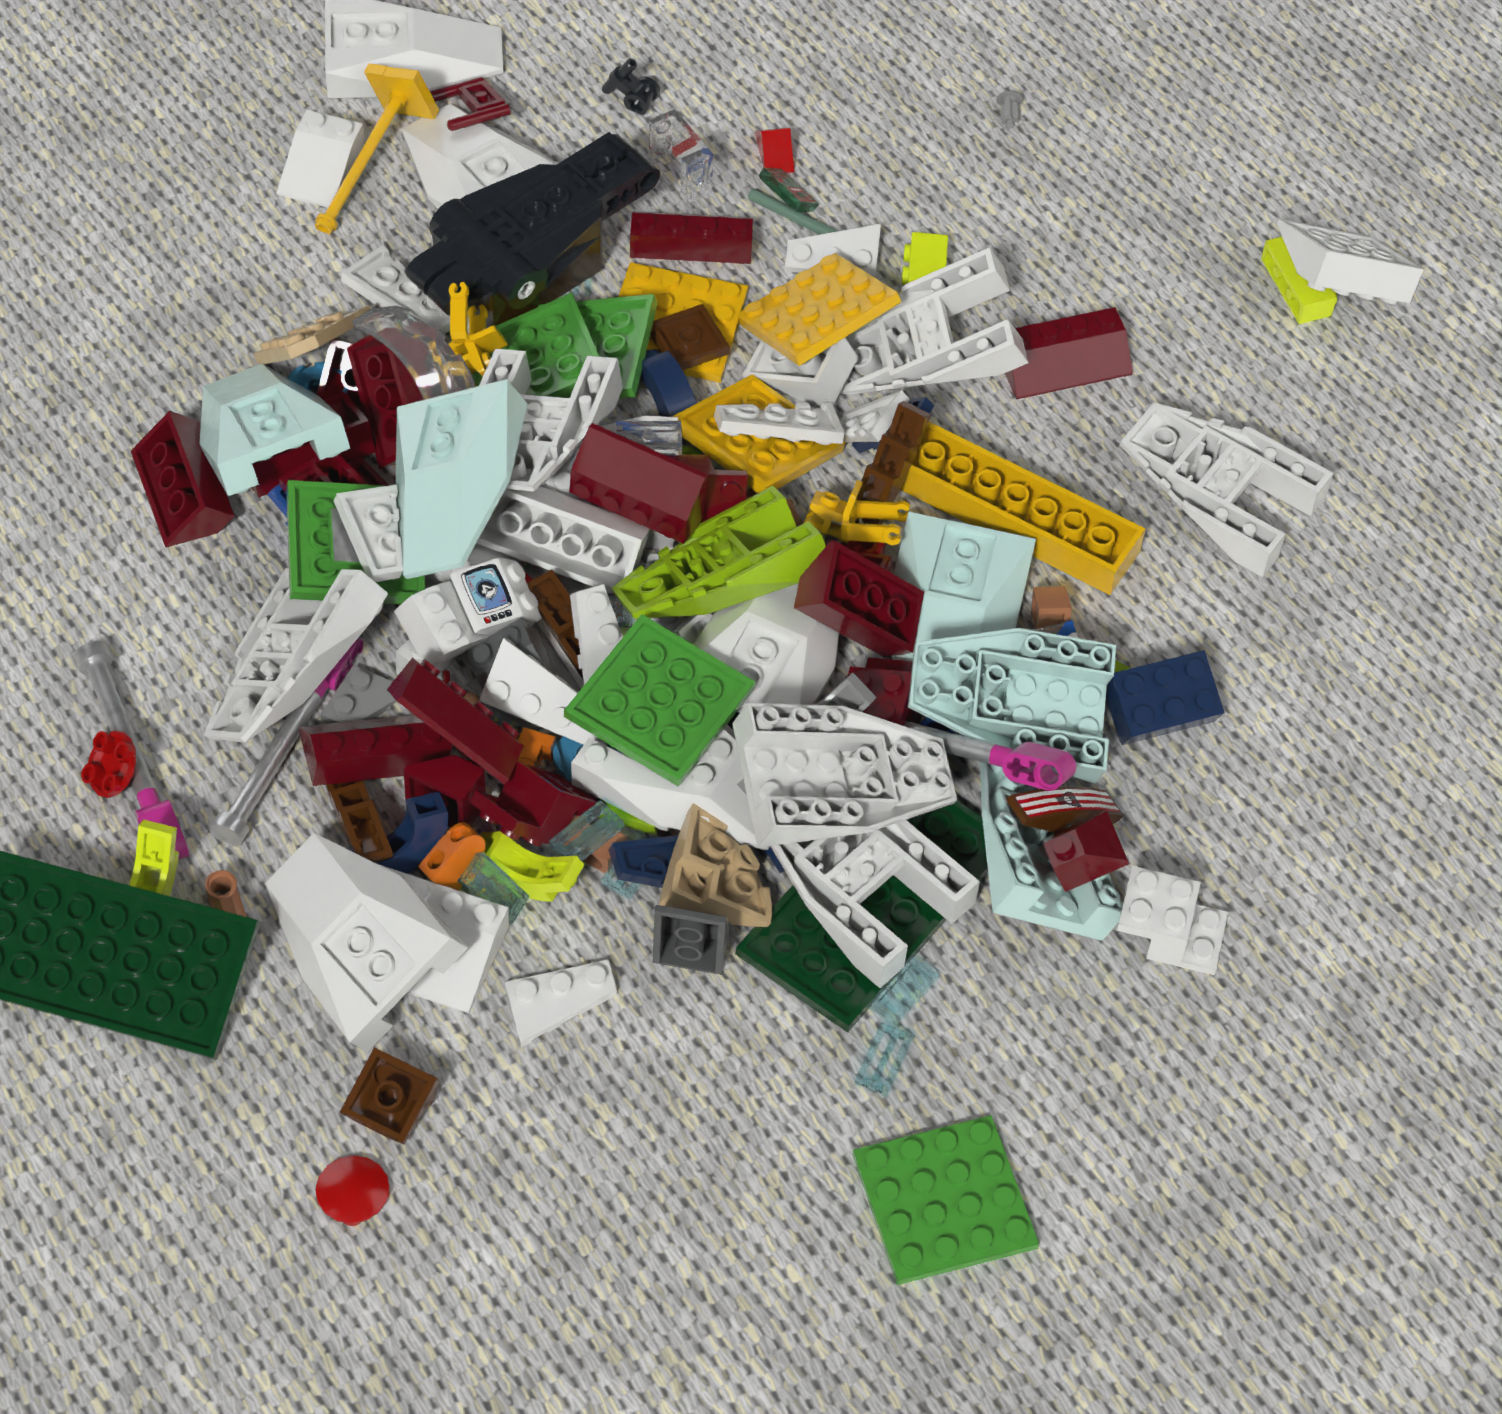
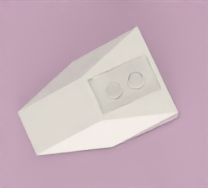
M325 0V75L328 98L377 97L364 74L369 63L418 70L429 91L479 77L486 78L503 73L501 27L377 0Z
M452 104L439 109L440 111L435 119L421 118L401 128L427 198L437 209L449 200L461 199L465 195L536 165L558 164L524 142L486 122L450 131L447 128L448 120L469 114Z
M798 584L718 610L713 614L694 643L698 648L755 681V689L737 711L739 713L747 703L816 705L834 672L839 633L794 609Z
M747 703L732 723L757 848L868 833L954 804L957 801L944 742L941 738L845 706Z
M315 833L265 883L302 979L349 1043L366 1051H369L392 1028L393 1025L385 1015L432 967L444 974L468 949L404 877Z

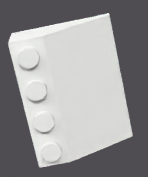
M1284 219L1278 220L1277 226L1298 275L1309 281L1307 284L1309 287L1318 291H1325L1326 288H1331L1332 291L1344 296H1349L1350 292L1367 300L1379 297L1380 300L1396 305L1397 301L1411 302L1423 269L1376 238Z
M382 866L404 877L468 947L444 974L431 967L407 993L470 1013L508 931V907Z

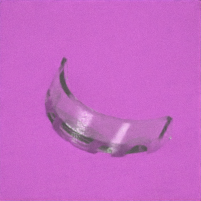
M398 305L375 308L352 320L355 328L379 340L401 360L415 380L423 400L474 388L475 382L462 356L460 354L456 355L445 342L446 336L437 327L428 326L420 319L409 314L410 310Z

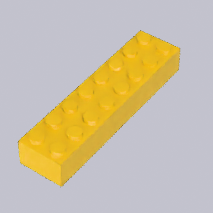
M928 422L920 446L900 488L901 491L969 525L1035 538L1033 557L1108 595L1112 594L1139 555L1146 528L931 422Z

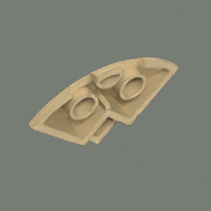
M692 803L671 856L659 905L724 916L729 919L731 925L768 927L771 924L772 918L769 887L762 886L757 873L760 864L747 844L739 845L734 838L726 834L728 825L695 803ZM700 816H704V817L709 818V821H710V822L706 821L705 819H703V818L700 817Z

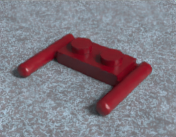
M483 77L430 91L435 102L459 95L460 99L473 112L448 120L447 128L450 131L511 115L508 103L505 104V100Z

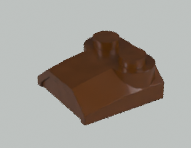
M374 1047L340 1113L404 1145L424 1110L434 1102L440 1080Z

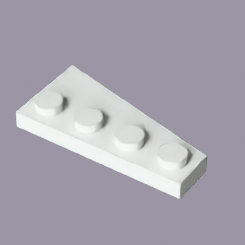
M832 402L821 403L820 408H810L809 403H796L795 409H786L780 404H768L764 410H759L753 404L716 405L714 413L719 432L730 436L747 434L761 439L777 437L785 438L791 442L807 440L815 441L822 445H829L831 443L842 444L845 435Z
M604 584L570 595L575 638L579 640L580 648L578 664L579 669H582L584 685L623 638Z
M507 637L503 638L479 701L583 745L590 737L608 746L606 742L564 717V709L578 692L558 675H554L542 666L534 657L518 648Z

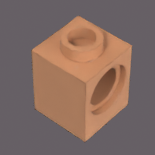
M1033 587L1031 615L1035 631L1057 634L1065 622L1071 621L1072 607L1066 587Z

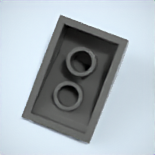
M522 618L517 619L465 651L482 690L487 682L501 642L506 637L526 654L538 660L542 666L554 675H557L540 633ZM493 707L501 723L506 721L510 726L515 725L516 730L520 734L523 727L538 732L544 729Z
M656 905L654 910L653 963L722 975L730 939L731 923L729 919L719 915Z

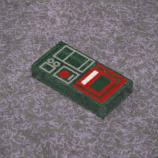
M763 168L761 170L759 179L795 212H813L816 210L819 203L782 169Z

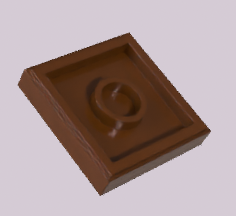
M703 304L653 321L650 333L651 338L661 353L670 352L682 370L730 354L729 344Z

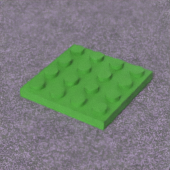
M572 293L495 326L505 337L508 344L501 349L526 351L532 379L526 395L560 398L570 396L586 357H600ZM477 371L472 374L476 387L480 385L483 378Z
M648 294L576 301L599 356L618 358L623 385L619 398L636 397L643 368L642 361L645 359L658 304L655 295Z
M288 480L286 491L290 599L323 601L341 569H330L327 513L329 507H336L334 504L336 494L382 486ZM402 572L400 578L376 582L388 593L382 604H402L411 595L425 590L424 575L406 579Z
M641 614L564 709V717L679 787L755 689V681Z
M991 1115L853 1150L852 1155L897 1285L1038 1249L1039 1242Z

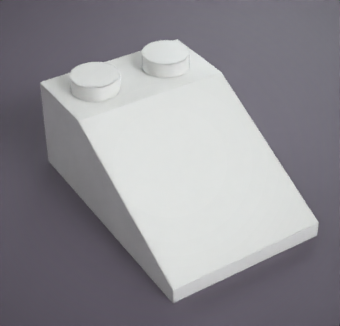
M306 110L295 131L276 194L328 208L364 146L363 123Z
M843 338L798 366L761 340L743 372L742 378L753 374L773 390L806 403L821 406V403L832 402V405H834L858 356L846 338Z
M452 581L434 585L411 595L394 611L421 660L426 659L434 666L464 653L491 636L474 633Z

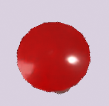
M115 730L109 733L100 731L95 735L93 749L90 753L88 764L82 769L81 778L84 783L91 785V788L98 796L111 798L119 795L128 786L136 766V748L132 739L125 732Z
M352 1155L339 1158L327 1165L318 1177L315 1192L318 1205L327 1216L338 1222H343L347 1226H356L380 1212L390 1195V1186L387 1174L378 1163L367 1157Z

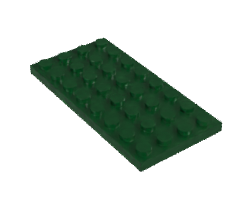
M959 801L906 819L979 881L988 873L982 817ZM894 875L860 903L864 909L908 945L904 968L946 921L941 914ZM794 885L772 907L771 924L768 927H754L738 944L735 955L847 1033L904 969L902 968L881 988L875 985L850 962L805 905Z
M0 851V1001L217 1060L260 926L258 920Z

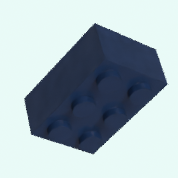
M1205 650L1115 672L1106 687L1107 704L1121 745L1212 723L1225 714Z

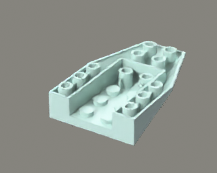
M259 364L203 386L200 446L228 496L243 493L249 488L259 485L252 463L267 460L273 455L288 449L298 448L308 441L320 460L335 457L341 452L351 449L341 417L325 401L264 364Z
M508 379L397 407L396 484L398 495L396 497V504L400 517L398 532L402 545L403 576L406 579L463 567L509 484L528 404Z
M908 512L894 575L924 591L915 643L1016 628L1036 539ZM913 653L892 656V660L913 661Z
M1022 628L919 641L914 644L908 708L966 737L1012 749L1017 748L1024 742H1033L1064 750L1071 754L1076 762V772L1072 777L1096 784L1107 769L1109 739L1102 737L1106 687L1114 676L1116 645ZM1051 766L1053 771L1058 772L1055 767Z
M980 762L982 820L992 912L1073 934L1104 940L1119 922L1123 906L1120 895L1115 889L1109 873L1065 892L1053 870L1043 845V838L1054 834V832L1023 826L1006 801L1012 794L1040 788L1013 782L1005 776L1002 767Z

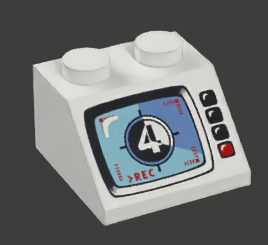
M495 558L450 574L474 633L493 635L519 618L524 619L530 625L542 618L537 608L538 601L534 594L530 592L524 579L525 572L516 560Z

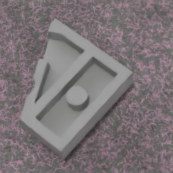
M353 665L322 711L321 720L327 723H340L378 717L386 712V708L397 702L387 691V688L393 681Z

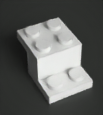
M1132 866L1117 931L1149 938L1150 942L1146 959L1215 975L1228 912L1196 904L1201 882Z

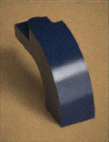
M656 349L647 350L645 359L642 361L643 368L640 380L650 391L659 416L672 417L697 404L683 370L670 352L660 353ZM678 434V440L684 439Z
M439 791L405 799V817L399 827L387 835L393 857L374 863L406 874H410L419 868L418 865L442 836L446 834L448 811Z

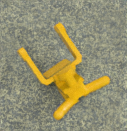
M461 282V291L457 293L458 286L455 283L449 286V294L451 296L450 334L452 342L446 345L445 352L448 359L451 360L452 367L442 365L438 368L437 373L441 378L457 382L463 390L476 387L472 377L473 373L478 371L482 377L484 376L491 360L489 354L494 352L495 349H501L508 344L505 337L495 326L486 328L488 310L484 305H479L481 311L479 315H476L478 310L473 305L468 310L469 288L464 282ZM468 316H469V334H468V331H467V318H468Z
M857 480L848 502L840 500L834 493L816 491L803 524L809 521L820 533L839 538V541L847 544L849 541H863L897 545L901 541V536L898 535L901 532L899 525L858 524L855 521L857 518L905 522L908 512L900 513L899 510L908 511L910 504L906 501H898L897 503L856 501L863 483ZM893 532L897 534V536L892 537L890 533Z

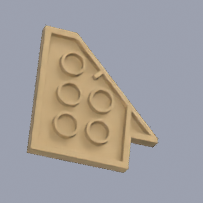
M369 305L344 316L341 311L327 314L316 319V324L303 325L289 331V336L276 337L261 343L262 350L253 353L258 364L293 359L324 345L374 317Z

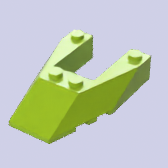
M771 486L700 523L684 544L679 543L671 550L667 546L658 552L659 559L646 569L642 565L611 589L634 619H638L641 614L648 618L706 615L798 584L800 576L822 552L826 544L821 533L809 521L798 527L796 526L785 497L774 486Z

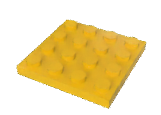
M834 253L823 257L818 264L810 269L799 272L795 278L784 285L773 288L768 295L760 300L749 303L737 317L743 328L800 366L901 303L897 291Z
M630 262L618 297L654 294L658 302L654 320L703 304L729 344L731 351L739 324L737 315L743 310L749 286ZM650 336L647 350L656 349L660 352ZM729 354L685 369L683 372L685 376L721 383Z
M753 374L672 416L678 417L679 435L706 455H709L710 458L726 470L746 471L748 475L747 485L757 493L771 486H774L776 489L781 488L842 453L846 443L843 441L842 444L831 443L829 445H822L815 441L801 440L799 442H791L785 438L770 437L768 439H761L754 435L739 434L738 436H730L719 432L714 418L716 405L753 404L759 410H764L768 404H780L786 409H795L796 406Z

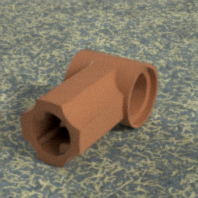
M225 870L211 873L205 882L209 907L247 917L238 892L235 876ZM219 890L229 891L224 895L215 894Z

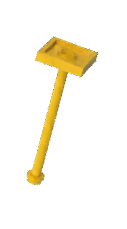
M372 63L367 65L364 74L384 111L325 214L320 213L317 215L315 228L318 231L331 234L338 227L335 219L396 113L429 119L436 118L440 110L418 70L394 68Z

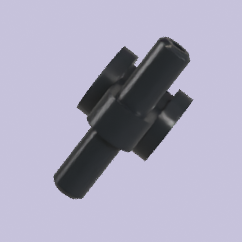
M629 58L622 66H617L609 74V79L603 84L602 91L605 94H610L617 88L625 95L623 100L625 107L630 111L644 115L650 107V101L655 100L660 94V87L650 77L641 76L637 78L632 72L637 68V62Z

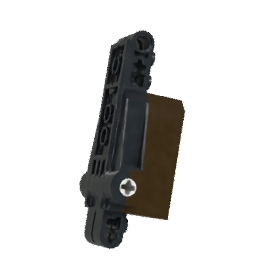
M608 132L556 165L539 164L465 195L461 199H452L445 202L434 213L430 221L429 230L432 235L433 246L416 256L409 263L406 269V276L449 316L451 298L449 286L455 283L458 286L457 293L461 291L460 283L464 282L469 288L468 310L473 305L478 310L476 315H479L481 312L479 305H484L488 310L486 328L497 326L538 308L539 305L556 300L601 271L603 254L602 221L652 190L660 179V170L638 153L621 136Z

